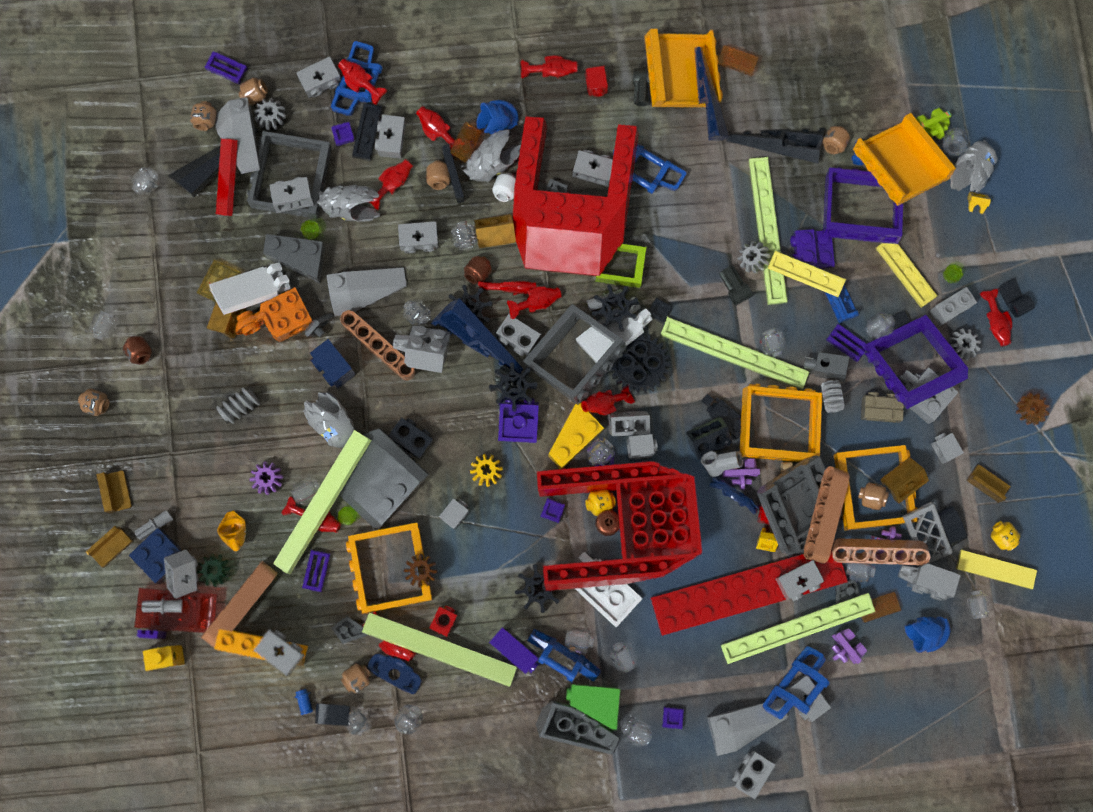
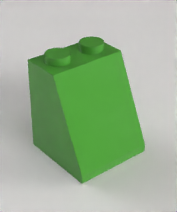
M571 684V687L567 688L566 700H569L571 706L609 728L617 730L620 689Z

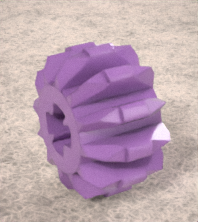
M263 462V468L257 464L256 468L258 471H251L255 475V477L250 478L251 482H255L252 488H258V493L260 494L263 493L264 489L266 495L270 494V489L276 493L277 489L274 486H282L278 480L283 479V475H277L281 472V469H275L274 463H271L268 467V463ZM265 474L271 477L268 483L262 480Z

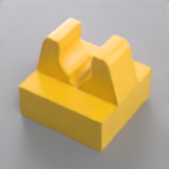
M969 192L967 198L968 209L970 212H973V208L979 205V213L983 214L986 208L989 207L991 199L985 194Z
M762 528L757 540L756 549L775 552L778 543L774 533H766V528Z

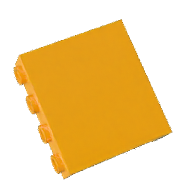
M650 29L644 37L652 107H706V104H699L695 47L703 48L719 103L722 101L723 93L720 90L719 84L720 73L717 67L718 55L715 50L716 38L714 37L713 30H710L706 35L658 34V29Z
M912 113L905 115L901 123L865 141L859 138L853 148L856 156L862 160L867 170L873 174L878 184L884 188L889 198L897 206L950 179L956 169Z
M222 629L218 630L214 649L265 660L254 651L263 639V636L235 630L232 632ZM297 644L302 648L301 653L304 654V657L297 666H304L308 646ZM277 647V648H276V650H278V654H277V655H284V654H285V653L283 652L284 647H282V648Z

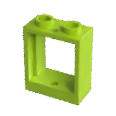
M622 244L617 251L637 254L634 278L601 274L596 276L595 282L640 288L646 247Z

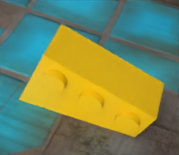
M581 403L579 405L575 404L548 457L560 469H563L603 432L604 427L589 412L582 410Z

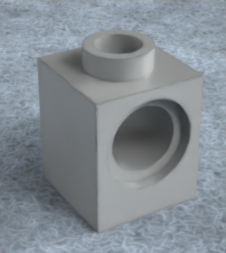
M944 432L935 437L936 442L931 444L942 464L964 453L953 433L946 435Z
M453 499L439 518L456 530L469 513V510L466 509L468 505L461 499L458 501Z

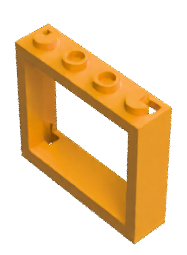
M757 383L749 384V386L743 388L740 453L742 457L800 462L813 456H820L822 393L815 392L816 390L812 389L798 391L797 387L779 389L777 385L761 387V384ZM751 395L810 401L808 453L749 447Z
M906 445L839 452L833 456L835 468L847 471L846 458L898 453L901 464L910 458V452L906 450ZM848 483L842 506L844 531L905 524L903 517L855 523L850 485ZM916 491L905 499L907 514L918 509L914 503ZM917 517L912 519L911 522H917Z
M418 523L348 536L349 541H346L347 552H351L352 556L349 565L351 572L355 573L356 579L353 580L354 591H358L359 599H356L358 611L361 610L362 614L433 600L430 585L426 586L424 581H422V596L367 606L356 541L411 531L416 559L419 561V554H423V561H425ZM422 566L421 568L418 567L419 575L425 574L426 571L423 570L425 569L424 566Z

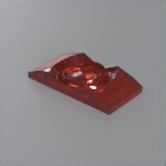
M139 588L134 628L204 633L216 618L218 594L191 592L175 599L169 590ZM162 598L164 600H182L183 609L182 613L164 612V614H161V612H143L142 602L161 601Z

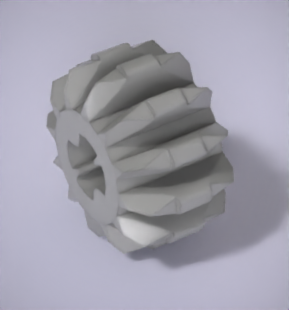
M270 98L269 102L263 99L262 105L259 103L256 105L258 109L254 110L256 115L254 119L256 122H259L261 128L266 126V129L269 131L271 126H273L277 130V124L283 125L282 119H286L284 114L285 108L281 106L280 101L274 103L273 98Z
M751 241L750 246L744 244L745 250H739L743 254L738 257V260L742 261L740 266L749 273L753 271L756 274L759 269L765 271L763 265H769L766 259L771 257L767 253L768 247H763L761 242L756 244L755 241Z
M964 328L959 330V333L956 331L952 333L953 337H950L948 341L958 356L968 361L970 357H976V352L981 350L977 346L981 344V341L975 339L978 334L971 335V329L965 332Z
M838 380L823 382L821 389L825 410L828 413L843 410L844 400L840 382Z

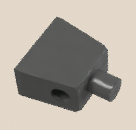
M818 353L817 359L806 357L804 368L815 370L816 377L838 380L845 383L849 356Z

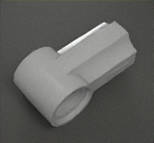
M710 451L701 458V463L710 476L713 477L721 475L724 470L743 467L740 451L718 455Z

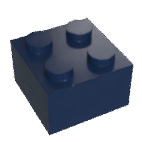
M329 339L310 352V355L313 357L310 361L319 372L324 371L322 376L331 387L335 385L339 389L356 376Z
M157 528L129 556L155 584H161L166 580L164 558L183 550L163 529Z

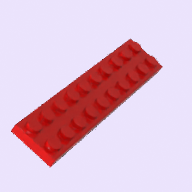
M832 549L826 563L814 561L824 582L819 584L821 588L815 591L848 582L843 564L833 559ZM804 554L650 598L661 636L786 600L776 578L812 560L806 559ZM799 579L796 583L797 585H802L805 581L804 579ZM807 590V591L803 592L802 594L805 595V594H809V593H812V592H810L809 590Z

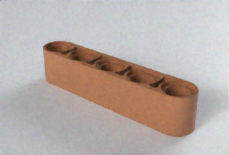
M347 310L342 313L340 317L341 323L350 334L401 379L408 381L414 378L415 368H411V372L407 375L401 373L402 368L407 366L404 363V355L397 349H394L387 340L355 312ZM354 317L355 321L352 324L348 325L345 323L346 318ZM362 329L369 330V334L366 337L359 336V332ZM375 342H382L383 346L381 349L376 350L373 348ZM390 354L397 355V359L394 362L387 361V357Z
M832 466L827 467L824 471L803 553L806 559L826 563L830 557L850 478L847 471Z
M840 538L834 540L832 545L833 559L840 563L924 565L930 560L928 546L923 541ZM838 549H844L843 552H837ZM859 549L865 550V551L862 552V553H857V552H856V551L859 550ZM878 550H884L883 553H876ZM899 550L904 551L902 554H896ZM918 551H924L921 555L916 554Z
M262 561L201 638L212 647H215L218 630L222 629L232 632L277 576L278 572Z

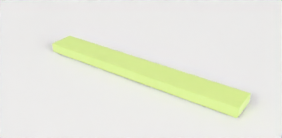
M768 157L750 158L749 168L759 242L763 243V247H768L767 253L771 257L766 259V261L770 264L774 252L781 253L769 162ZM764 264L765 271H763L767 304L787 303L784 275L768 269L769 265Z
M667 317L660 336L801 390H803L810 372Z
M356 430L353 431L273 564L287 574L292 573L372 440Z
M869 593L723 644L721 648L727 664L876 611Z
M372 613L368 614L362 633L509 687L517 668L516 666Z

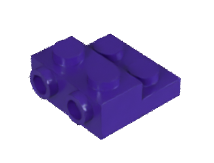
M814 229L796 230L793 236L790 237L791 247H794L795 253L792 255V258L819 269L835 267L832 237H823V231H814Z
M532 398L531 405L525 400L517 401V411L514 412L512 411V402L509 400L503 401L500 405L498 441L537 443L539 402H535L534 398Z

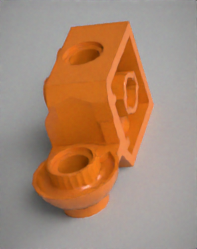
M292 288L261 303L260 311L253 314L249 310L236 317L238 322L235 331L237 335L244 334L247 336L260 330V326L265 324L273 338L278 342H282L304 331L312 323V319L296 288Z

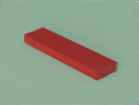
M221 138L216 203L217 215H233L238 140Z

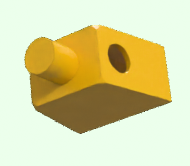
M182 645L143 651L145 671L185 665Z

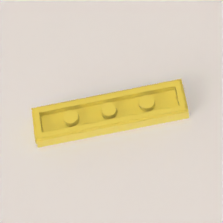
M882 243L876 248L921 308L937 297L936 293L898 244Z
M777 251L774 252L768 269L838 298L846 282L844 278Z
M960 550L956 566L957 570L1028 589H1033L1037 570L964 550Z

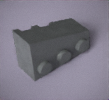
M266 234L263 253L267 259L276 263L279 262L280 265L320 284L326 248L323 242Z

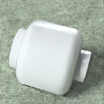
M500 174L496 178L492 191L499 201L507 202L514 199L516 177L513 174Z

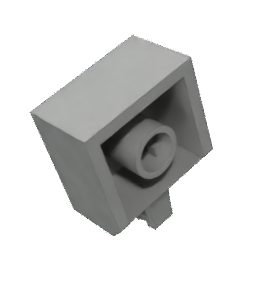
M413 325L410 336L395 335L393 348L405 352L404 363L408 367L442 373L449 349L450 332Z
M930 368L924 370L921 375L917 373L913 375L906 370L900 376L907 384L905 387L908 389V392L940 377ZM950 387L930 397V399L910 407V409L926 423L930 424L936 420L958 392L953 387Z
M931 564L916 567L902 565L898 573L899 578L908 582L907 586L912 588L911 591L918 594H931L930 598L938 601L954 598L961 576Z

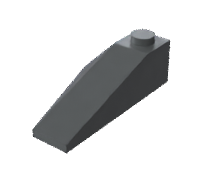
M555 701L542 708L536 722L539 737L611 755L619 740L618 735L573 706Z

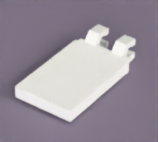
M278 262L270 264L268 268H257L211 283L209 287L223 315L270 300L278 296V293L289 290L290 285L288 284L289 278L287 275H283L281 272L282 266Z
M633 305L630 308V313L634 314L641 306ZM644 309L637 315V321H634L632 318L623 320L622 324L625 328L623 332L620 331L617 322H612L608 329L622 338L627 346L644 333L643 327L653 319L651 313ZM604 316L598 322L603 325L606 317ZM592 327L576 338V342L595 363L614 343Z
M585 552L579 556L582 562L602 561L596 558L593 560ZM628 584L575 588L615 627L642 600Z

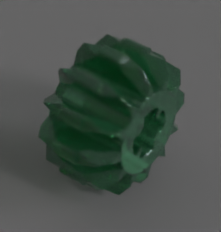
M211 554L210 560L204 556L205 564L198 563L200 567H203L202 570H197V574H203L199 580H206V586L212 583L213 587H217L218 581L220 584H225L223 577H230V575L225 574L226 571L231 570V567H225L229 561L227 559L222 561V555H218L216 558L215 554ZM212 566L218 568L216 570L217 574L210 573Z

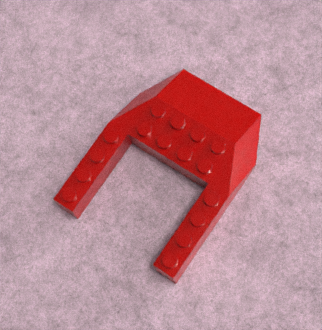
M525 116L513 204L515 239L524 267L530 270L600 276L605 270V266L613 258L614 253L624 242L639 137L637 126L618 124L608 197L538 190L547 124L544 118Z
M654 461L537 471L540 497L590 493L598 490H617L623 558L619 560L543 566L546 591L623 585L663 577L702 554L694 476L680 473L672 468H666Z

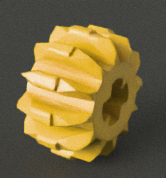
M483 454L484 460L481 461L477 456L476 461L478 464L471 463V466L476 469L470 470V474H477L472 479L477 481L480 478L479 486H482L483 482L486 481V486L490 487V480H492L493 484H497L494 477H502L497 472L502 471L503 467H496L499 465L500 460L493 462L494 455H491L489 460H487V455ZM489 466L491 473L484 475L482 468Z

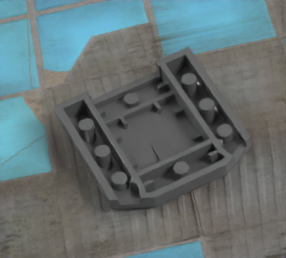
M381 428L363 434L372 441L339 494L376 531L380 530L389 521L402 503L430 475Z
M813 456L800 461L760 487L757 492L781 553L804 552L825 471L820 456ZM842 510L839 519H842L843 517Z

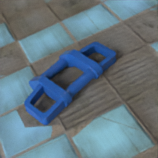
M354 41L347 60L359 64L367 73H371L372 79L369 82L375 86L378 75L382 72L383 67L372 63L374 49L371 45ZM357 48L369 51L367 63L353 59ZM342 76L340 85L335 90L331 109L334 112L351 116L358 102L372 101V94L368 90L356 93L353 90L346 89L347 84L344 76ZM340 96L354 100L348 110L336 107Z
M637 144L635 163L641 155L662 168L652 183L633 173L632 181L648 189L647 192L651 194L654 193L659 185L673 191L678 190L686 176V171L671 164L672 162L668 160L664 161L645 150L644 146ZM669 168L681 175L676 185L662 181Z
M534 629L527 639L529 643L544 650L538 662L541 664L545 663L566 676L568 681L572 682L578 672L593 682L597 679L601 670L582 654L578 655L573 651L571 652L567 647L558 643L556 638ZM552 648L575 662L572 670L548 656Z
M807 646L793 661L791 669L779 685L772 689V692L763 704L765 711L778 719H782L794 705L798 710L807 715L810 711L809 707L820 692L830 684L818 672L826 660L824 655ZM810 654L818 657L812 668L802 663ZM798 671L817 682L804 702L785 690ZM777 696L787 701L779 711L770 708Z

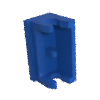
M845 284L839 298L825 292L839 324L859 316L858 310L856 311Z

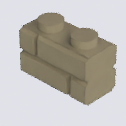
M868 392V395L862 397L861 420L893 423L903 421L904 405L897 401L895 394H887V397L879 396L877 392Z

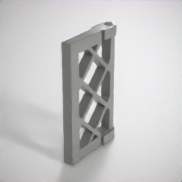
M929 502L902 516L911 540L919 541L917 532L925 534L923 539L925 543H927L929 536L937 538L934 547H928L932 552L930 560L926 564H930L953 553L934 502ZM929 511L932 512V520L925 518V514ZM917 517L919 520L914 528L911 520ZM923 520L931 522L927 532L919 530ZM935 524L940 533L939 536L931 534ZM942 540L945 548L939 551L937 548ZM923 551L917 552V555L923 554Z

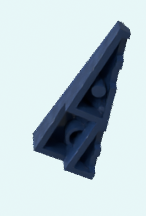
M695 47L699 104H706L708 140H725L730 137L702 47Z
M460 298L450 302L433 319L431 324L434 326L439 324L446 328L450 335L454 333L463 341L462 343L487 358L492 356L499 361L498 365H506L510 368V363L513 362L515 365L514 371L518 374L522 372L523 368Z

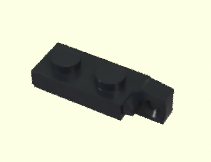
M705 395L701 402L708 407L706 409L709 413L708 415L713 419L721 417L728 426L729 433L738 440L741 433V416L718 397L714 400L710 395Z

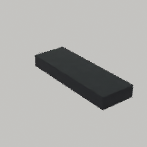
M363 104L352 158L371 161L382 106Z
M449 144L443 145L442 153L447 164L454 194L459 204L465 202Z

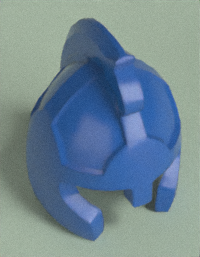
M502 100L481 103V112L477 117V129L486 127L484 133L493 134L507 128L512 129L515 125H518V112L512 104Z
M919 617L916 618V623L905 625V632L909 639L913 640L914 649L919 653L938 650L947 642L950 636V625L947 618Z

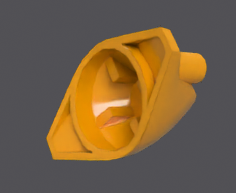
M230 511L226 513L219 524L217 533L233 551L240 550V547L244 545L246 523L235 511Z

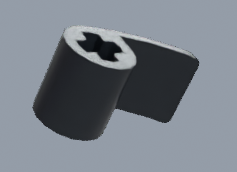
M1015 279L1006 282L998 288L1005 304L1015 318H1019L1035 308L1030 296L1027 294L1022 295Z
M950 505L938 512L950 546H954L967 538L964 525L953 506Z
M316 703L315 724L349 726L351 706Z

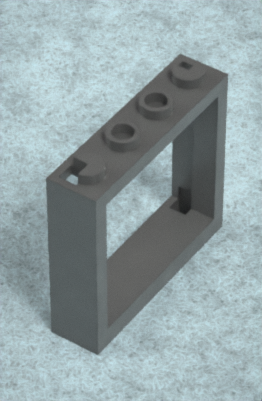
M263 131L262 137H260L257 144L259 148L260 170L251 173V191L248 190L247 201L250 207L276 212L273 203L259 201L270 143L320 151L312 189L314 206H309V209L300 208L280 212L318 219L320 205L317 201L319 200V191L323 192L332 150L330 142Z
M571 304L523 362L533 373L579 405L584 398L588 397L591 389L600 383L603 375L612 369L614 362L623 356L622 353L627 346L622 338ZM581 319L614 343L572 391L541 368L540 364L576 322Z

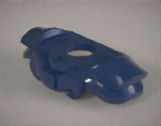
M712 478L713 482L709 484L710 487L722 489V494L725 497L728 496L738 502V505L741 507L746 506L752 514H756V509L761 508L754 499H750L726 484L723 479Z
M375 654L368 662L367 669L371 673L402 691L415 694L419 690L422 680L419 675L413 672V669L405 660L389 655L386 657L381 654ZM397 669L400 672V677L397 680H391L388 676L390 670Z

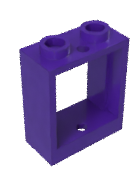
M501 628L489 642L525 674L528 671L532 673L539 665L536 662L538 658L504 628Z

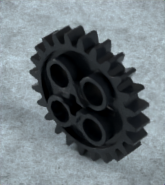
M641 334L639 338H636L627 345V348L622 353L623 356L614 362L610 370L613 373L612 379H617L616 385L622 384V390L629 387V393H632L635 389L637 395H639L640 390L647 394L648 388L654 392L655 385L661 387L660 380L666 382L664 375H669L670 372L667 368H671V363L668 362L671 360L670 356L666 355L668 349H663L664 343L662 342L657 345L658 338L651 341L650 335L645 339L643 334ZM639 348L646 350L643 354L636 353ZM625 360L631 361V364L629 366H623L622 362ZM651 362L658 363V366L654 368L648 365ZM645 370H647V371H648L649 373H651L652 375L649 376V375L646 373ZM637 374L644 375V377L641 380H636L634 378V376Z

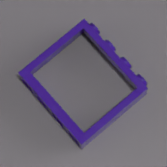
M829 167L825 176L823 237L898 244L902 238L903 203L897 206L893 201L892 228L831 222L832 182L882 186L878 184L877 179L871 172L859 169L849 170L840 167Z
M927 315L866 344L865 355L868 358V362L873 363L878 376L884 378L887 388L893 390L897 401H900L906 409L968 379V367ZM922 332L952 371L908 392L879 352Z

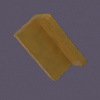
M511 214L474 220L479 248L516 242Z
M216 302L207 329L220 332L229 338L235 339L236 324L238 322L236 317L245 312L246 308L223 315Z
M908 458L881 478L880 481L891 491L894 500L899 504L926 484L929 479L925 469L912 458Z
M979 464L976 465L966 480L998 503L1005 501L1007 498L1005 494L1011 487Z
M124 471L96 474L105 512L114 513L132 508Z
M114 526L86 551V554L92 556L102 568H105L133 540L121 527Z

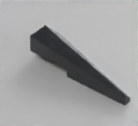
M255 128V135H256L259 131H258V129ZM220 146L172 172L168 177L195 198L219 172Z
M802 128V132L790 131V129L761 130L760 134H750V131H744L743 134L728 132L730 138H727V141L819 164L825 128H819V131L808 132V128Z

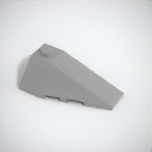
M248 98L230 100L216 114V131L222 139L238 140L236 165L241 174L260 170L253 113Z
M404 267L327 275L329 294L335 317L341 316L347 310L356 313L360 309L374 304L375 301L407 287Z
M782 698L774 700L770 708L779 711L785 705ZM764 703L708 716L707 720L716 755L719 756L739 750L788 718V715L786 714L782 719H778L766 712L763 708Z

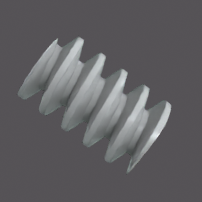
M242 387V395L235 392L236 399L230 396L229 404L223 401L224 408L216 406L217 411L227 424L228 421L232 424L235 423L234 416L241 419L240 412L247 415V407L254 410L253 403L258 406L260 405V401L250 388L246 390Z

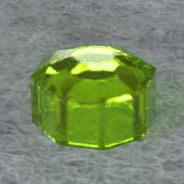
M307 220L302 223L301 232L305 238L314 239L319 235L320 228L316 221Z
M956 264L948 265L943 272L944 280L950 284L957 283L963 276L962 268Z
M343 507L338 512V520L342 525L351 526L357 520V513L352 507Z

